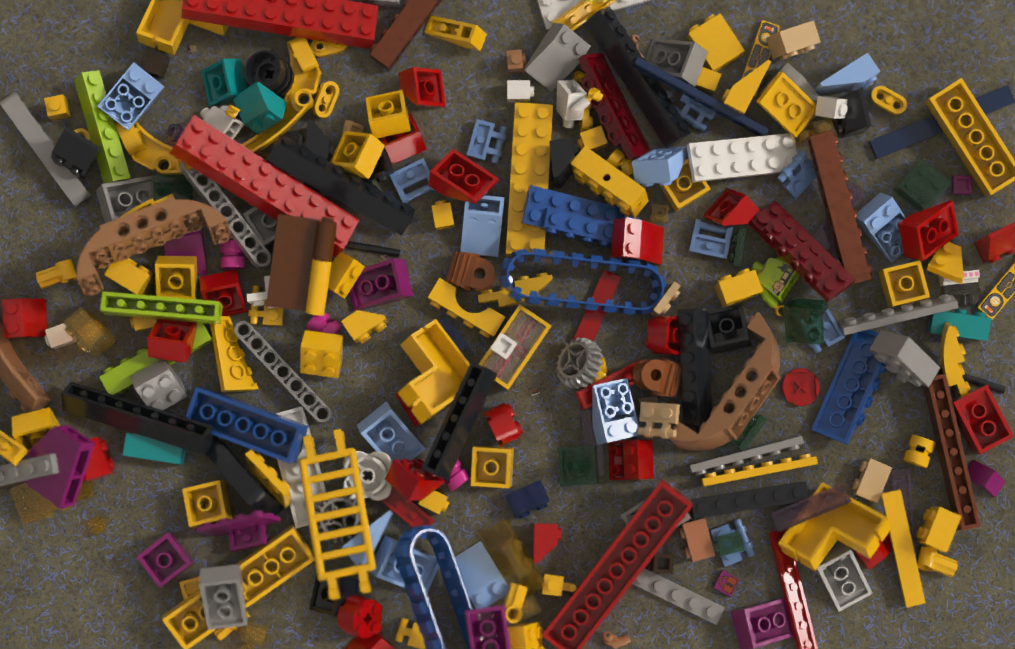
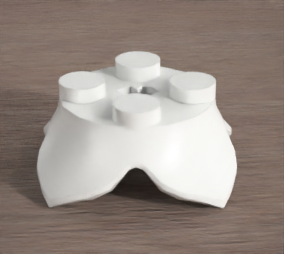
M356 451L364 499L371 498L372 500L379 501L388 498L392 485L385 480V477L392 465L390 456L381 451H374L370 454ZM349 456L344 458L343 469L351 467ZM365 471L373 473L372 480L364 479L366 476L364 475ZM352 475L346 476L343 482V489L354 487ZM353 494L350 499L354 500L356 495Z

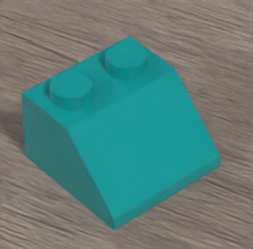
M223 58L201 71L209 107L234 102V96L248 88L241 59Z
M258 81L234 96L233 99L236 107L240 109L239 114L243 124L258 135L283 120L287 105L286 101Z

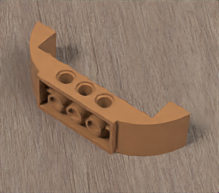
M174 197L100 225V230L85 245L77 266V280L85 296L96 295L104 289L97 269L106 268L117 261H124L129 256L144 253L149 248L161 246L172 239H179L185 234L199 231L205 226L210 233L214 245L225 243L233 238L228 220L209 205L192 200H175Z
M759 312L755 316L753 315L747 323V329L753 338L760 343L756 347L755 354L746 361L744 370L734 378L732 387L725 391L722 401L712 409L710 418L701 425L698 434L680 422L672 428L677 431L676 437H669V439L678 449L707 451L723 446L733 439L737 441L780 380L778 374L780 368L778 343Z

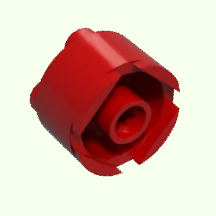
M656 316L649 319L647 323L646 347L655 354L679 355L678 316Z
M502 403L483 412L485 417L489 416L486 418L495 438L499 441L500 447L521 438L520 435L523 434V430L518 421L514 422L512 417L515 414L509 403Z
M358 595L347 597L345 604L340 606L337 614V622L339 627L343 629V632L364 639L378 634L381 630L382 604Z

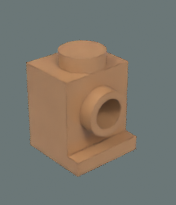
M521 49L506 51L508 74L526 73L523 70L526 66V55L522 54Z

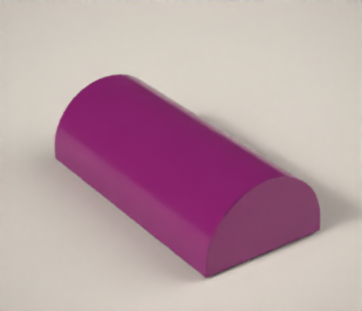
M504 605L465 611L470 649H511Z

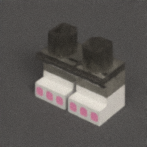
M979 270L963 271L964 279L962 284L939 275L942 295H953L958 302V306H960L959 296L965 297L966 306L978 304V294L981 293L978 282L980 277Z

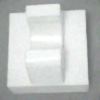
M500 333L490 349L507 360L517 343L503 333Z

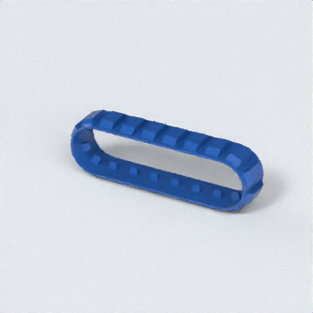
M525 248L512 252V258H504L499 267L502 270L501 277H498L501 289L505 288L508 291L507 296L515 301L525 299V303L540 304L541 301H544L546 306L556 307L563 303V308L576 309L581 305L582 310L595 311L600 307V312L615 313L619 309V314L634 315L636 311L638 315L653 312V307L665 295L663 294L664 287H666L663 275L660 276L657 272L658 268L649 263L640 265L638 260L628 259L622 263L621 258L609 257L603 261L602 256L589 255L585 259L583 254L570 253L568 256H565V252L550 251L549 254H546L544 249L533 248L530 252H527ZM524 256L533 257L534 262H540L541 258L552 259L553 264L559 265L560 260L570 261L574 267H578L579 263H588L592 269H597L598 265L609 266V271H615L616 267L627 268L628 273H634L635 269L643 271V276L647 278L650 276L654 293H651L649 297L651 301L648 304L646 301L640 302V308L632 307L631 302L625 301L624 306L613 305V301L606 299L605 304L594 303V298L587 297L586 302L575 301L574 295H569L567 300L557 299L556 293H550L549 297L537 296V291H531L530 295H525L521 293V288L517 286L515 289L511 284L513 283V278L509 277V270L513 271L515 265L512 263L516 258L519 263L524 262Z
M428 525L415 526L413 529L406 530L399 537L395 558L426 649H445L413 556V545L418 536L422 539H428L433 548L467 649H470L465 611L473 608L447 537L441 530H435L433 526Z

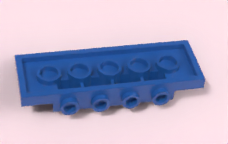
M530 185L528 187L522 224L545 229V232L549 234L559 232L563 233V237L574 239V237H579L582 242L592 243V241L599 242V246L610 247L612 245L613 220L634 218L630 215L629 217L623 215L617 206Z
M865 330L852 334L811 428L813 432L848 445L854 430L857 429L858 425H863L866 417L863 413L866 408H870L873 402L872 392L873 390H878L881 380H878L879 376L887 370L885 368L886 365L874 358L875 355L869 350L879 333Z

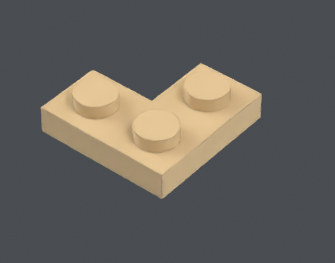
M674 281L653 309V312L650 313L654 317L663 316L671 306L669 301H675L680 294V291H678L680 285Z

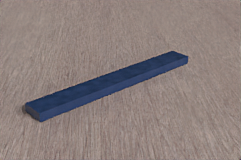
M640 57L633 58L631 66L748 131L758 136L767 135L768 128Z
M1008 85L975 98L985 115L1015 103ZM931 116L874 139L869 144L875 158L879 159L944 131L935 117Z

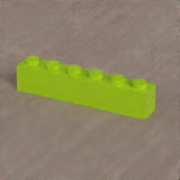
M100 71L81 72L74 80L91 141L100 147L97 162L103 183L129 180L131 177L114 119L97 107L106 96Z
M102 292L100 311L105 315L220 325L223 309L220 301Z
M197 323L191 353L213 341L212 335L205 323ZM144 347L137 351V355L133 358L127 357L121 360L119 366L105 369L103 375L99 376L109 394L118 396L134 387L131 376L161 359L148 357V349ZM167 360L170 365L176 363L175 361Z

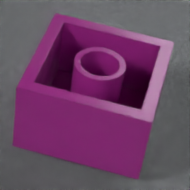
M172 532L166 533L137 556V559L159 588L165 587L195 563Z

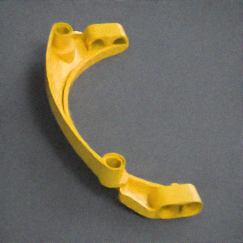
M296 37L287 42L290 66L294 72V83L284 98L287 105L283 120L241 144L255 154L276 141L279 135L286 133L313 106L312 96L317 94L322 73L305 38ZM302 97H309V101L306 104L299 103ZM115 122L119 136L134 162L152 171L157 170L163 176L183 174L180 170L181 160L170 154L173 147L154 138L138 122L129 131L118 122ZM164 162H169L168 169L161 170V165ZM184 163L188 170H193L192 167Z

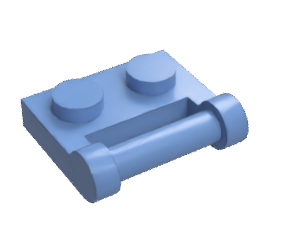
M424 158L389 175L403 203L409 204V201L427 192L436 191L428 186V184L406 195L403 191L425 179L429 182L430 170Z
M695 218L688 252L726 260L733 226H719L701 222L700 219ZM699 230L725 234V237L722 239L699 234Z

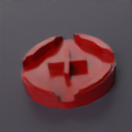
M797 368L784 376L781 390L787 402L795 406H805L817 398L820 384L816 375L810 370Z

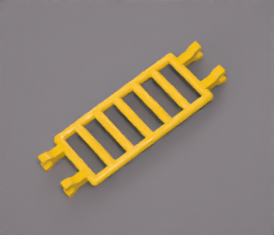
M342 429L333 430L337 451L316 455L314 438L311 435L304 436L303 440L307 457L299 460L317 577L320 581H328L329 598L332 600L341 599L336 578L353 574L359 575L361 593H370L371 587L367 572L376 568L356 450L354 448L346 449L345 435ZM349 456L350 468L312 476L308 474L307 465ZM352 475L354 487L312 495L310 484ZM356 495L357 506L315 514L313 504L315 502ZM359 513L361 525L318 534L317 522ZM362 533L364 542L362 545L321 553L320 541ZM362 552L366 553L367 564L329 572L324 571V560Z

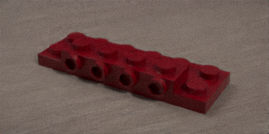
M585 54L579 57L581 69L586 73V76L581 79L584 90L588 93L591 88H597L603 94L600 101L592 99L591 104L597 111L599 120L605 127L610 142L614 147L622 145L623 153L629 160L637 159L649 152L650 148L603 54Z
M776 201L755 214L748 222L763 240L826 302H829L854 284L856 279Z

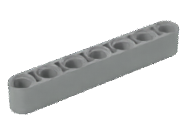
M14 91L3 99L0 105L76 207L89 198L91 193L85 189L86 187L80 178L74 176L68 168L54 163L51 158L55 147L52 144L53 141L42 130L40 123L31 115L29 108Z
M181 161V172L206 205L211 206L220 213L223 207L229 209L230 216L225 218L228 220L233 240L250 262L257 268L267 266L271 261L269 251L216 182L195 169L188 170L184 162ZM197 177H204L206 179V185H199L197 183ZM215 192L218 195V201H211L209 193ZM234 223L241 225L242 231L240 233L233 230ZM246 238L253 240V248L246 247ZM258 254L265 256L264 264L257 261Z
M246 321L238 322L234 328L236 336L315 420L321 423L330 421L332 411L251 324ZM245 325L248 326L249 332L246 335H241L240 328ZM260 339L262 341L261 348L254 349L253 342ZM269 353L275 355V360L272 363L266 362V356ZM282 367H287L288 369L286 377H280L279 370ZM295 381H300L301 383L299 391H293L292 384ZM306 396H314L315 401L312 405H306ZM326 409L328 416L325 419H320L318 417L319 410Z

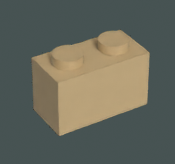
M871 458L863 461L859 468L861 472L859 479L856 478L852 485L853 494L872 503H878L881 496L880 493H882L892 467Z

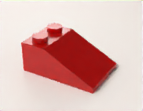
M452 149L430 171L428 186L443 196L476 204L499 181V178L455 149Z
M951 200L911 214L898 223L905 257L924 261L959 235L954 204Z
M631 218L613 220L611 257L662 265L664 227Z
M1015 222L974 242L983 263L990 261L992 264L1001 259V254L1006 252L1007 255L1015 252Z
M988 385L952 402L963 434L973 454H982L1015 437Z

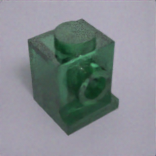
M740 531L715 536L716 541H713L715 553L719 552V556L745 551ZM728 540L732 543L730 548L725 546V542Z

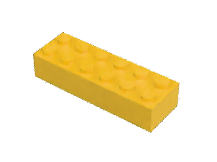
M962 78L924 101L985 197L993 195L1015 181L1014 158Z

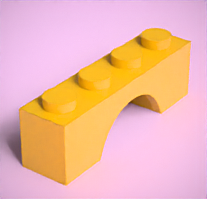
M441 278L438 279L428 296V299L431 300L430 305L437 309H440V307L446 309L447 315L454 319L457 317L464 320L462 324L471 329L476 327L480 330L479 334L487 339L490 336L495 337L506 319L505 316L490 307L479 313H470L463 310L456 301V287Z

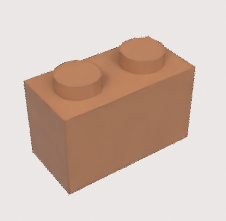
M705 518L681 524L682 528H679L681 540L685 539L687 547H684L687 559L690 558L691 562L715 556Z

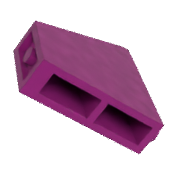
M70 425L54 426L20 461L56 453L59 473L23 482L30 489L40 493L43 498L54 503V506L64 509L65 507L75 506L95 442Z

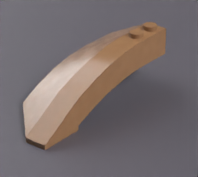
M0 321V378L9 389L8 394L14 400L18 399L22 404L20 408L25 413L45 408L53 400L28 372L10 341L4 338V329Z

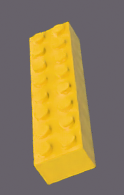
M515 102L506 241L507 257H512V252L525 248L527 252H530L533 248L545 250V229L522 224V217L528 187L533 185L548 189L550 166L549 141H551L553 105Z
M293 524L270 539L267 545L260 546L235 564H240L246 608L315 560L314 553ZM200 589L166 612L162 618L183 649H189L216 630H208Z

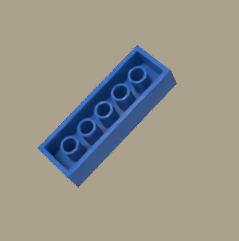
M205 387L195 388L186 414V418L213 426V435L287 463H296L304 441L303 437L308 429V425Z

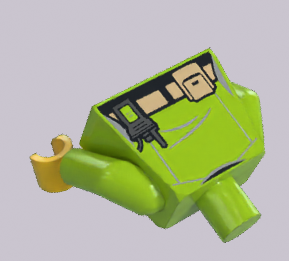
M782 257L769 258L765 265L756 261L751 271L756 270L763 289L760 295L771 308H774V313L782 317L778 313V309L782 307L783 310L787 311V308L778 303L783 302L800 275Z

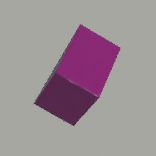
M973 460L968 466L971 482L995 498L1005 484L1004 479L995 470L976 460Z

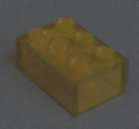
M80 307L63 321L66 326L64 328L71 337L74 336L79 341L77 343L79 348L88 354L102 356L118 342L97 315L83 307Z

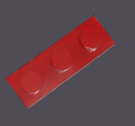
M393 486L388 498L380 500L413 528L421 525L431 526L435 521Z

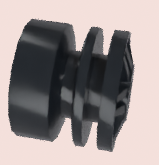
M261 50L254 53L247 60L244 75L250 85L258 81L279 97L287 94L294 83L293 69L274 52Z

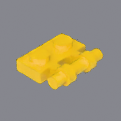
M252 286V293L260 292V286ZM264 302V311H258V306L251 304V310L248 312L250 324H257L258 317H263V325L283 326L284 308L276 307L269 309L266 306V302Z

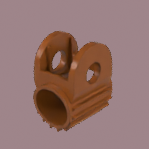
M454 252L446 282L466 292H470V290L481 292L488 290L493 285L495 269L488 260L480 258V255L475 253ZM477 271H482L485 273V277L477 279L474 274Z
M661 357L653 360L643 359L638 361L632 369V380L638 388L649 391V395L676 398L681 381V365Z

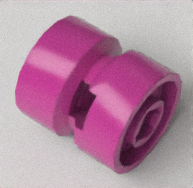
M228 240L220 244V253L223 254V257L220 258V269L241 270L246 268L245 257L242 256L243 251L234 240Z
M325 312L324 315H314L306 325V328L309 331L338 334L342 325L335 319L330 320V315Z
M457 460L449 479L445 483L451 492L471 478L467 470L461 468L459 460Z

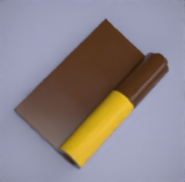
M278 214L266 306L302 310L312 315L325 314L337 222L333 221L334 218L322 217V219Z

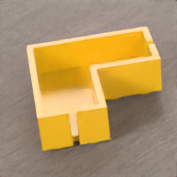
M151 0L136 34L139 43L153 48L157 45L158 50L175 55L189 23L225 36L229 26L182 19L183 0Z
M437 319L411 334L400 345L421 372V375L409 382L398 394L408 407L412 406L411 411L421 424L452 404L470 366L468 360Z
M822 482L778 544L784 554L796 561L799 560L803 565L816 571L836 541L843 543L870 559L880 545L878 540L883 541L892 527L888 517Z

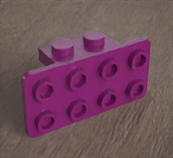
M253 511L248 516L236 515L234 516L235 519L232 520L220 519L215 524L203 523L202 527L196 528V533L210 536L229 534L230 551L237 552L267 545L266 525L277 523L281 520L280 517L274 516L273 513L264 514L263 511Z

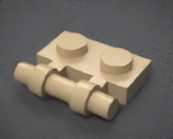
M641 402L639 421L646 422V427H639L638 435H644L646 438L660 436L662 439L676 437L677 431L671 429V424H678L680 405ZM655 423H662V428H654Z

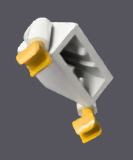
M581 71L574 73L573 80L557 81L556 110L562 117L563 127L573 128L575 120L583 119L584 109L591 104L590 101L592 99L600 101L603 97V94L597 88H591L587 96V93L578 84V82L583 84L581 79L586 76Z
M223 105L220 108L213 106L211 109L204 108L200 113L203 121L232 139L235 138L244 126L243 122L236 118L240 109L233 105Z

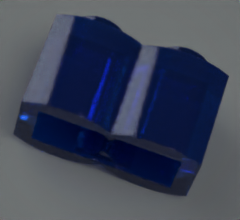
M541 480L505 495L514 517L519 516V519L530 515L529 510L536 508L539 511L548 507L547 502H550Z

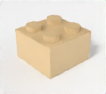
M814 20L777 32L766 38L772 59L780 58V61L815 49L814 45L821 42Z

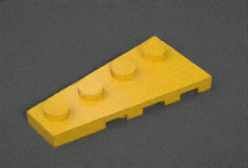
M222 316L221 325L210 324L221 392L257 391L259 389L258 385L252 379V370L246 364L244 359L245 353L238 344L237 340L239 338L235 334L230 316Z

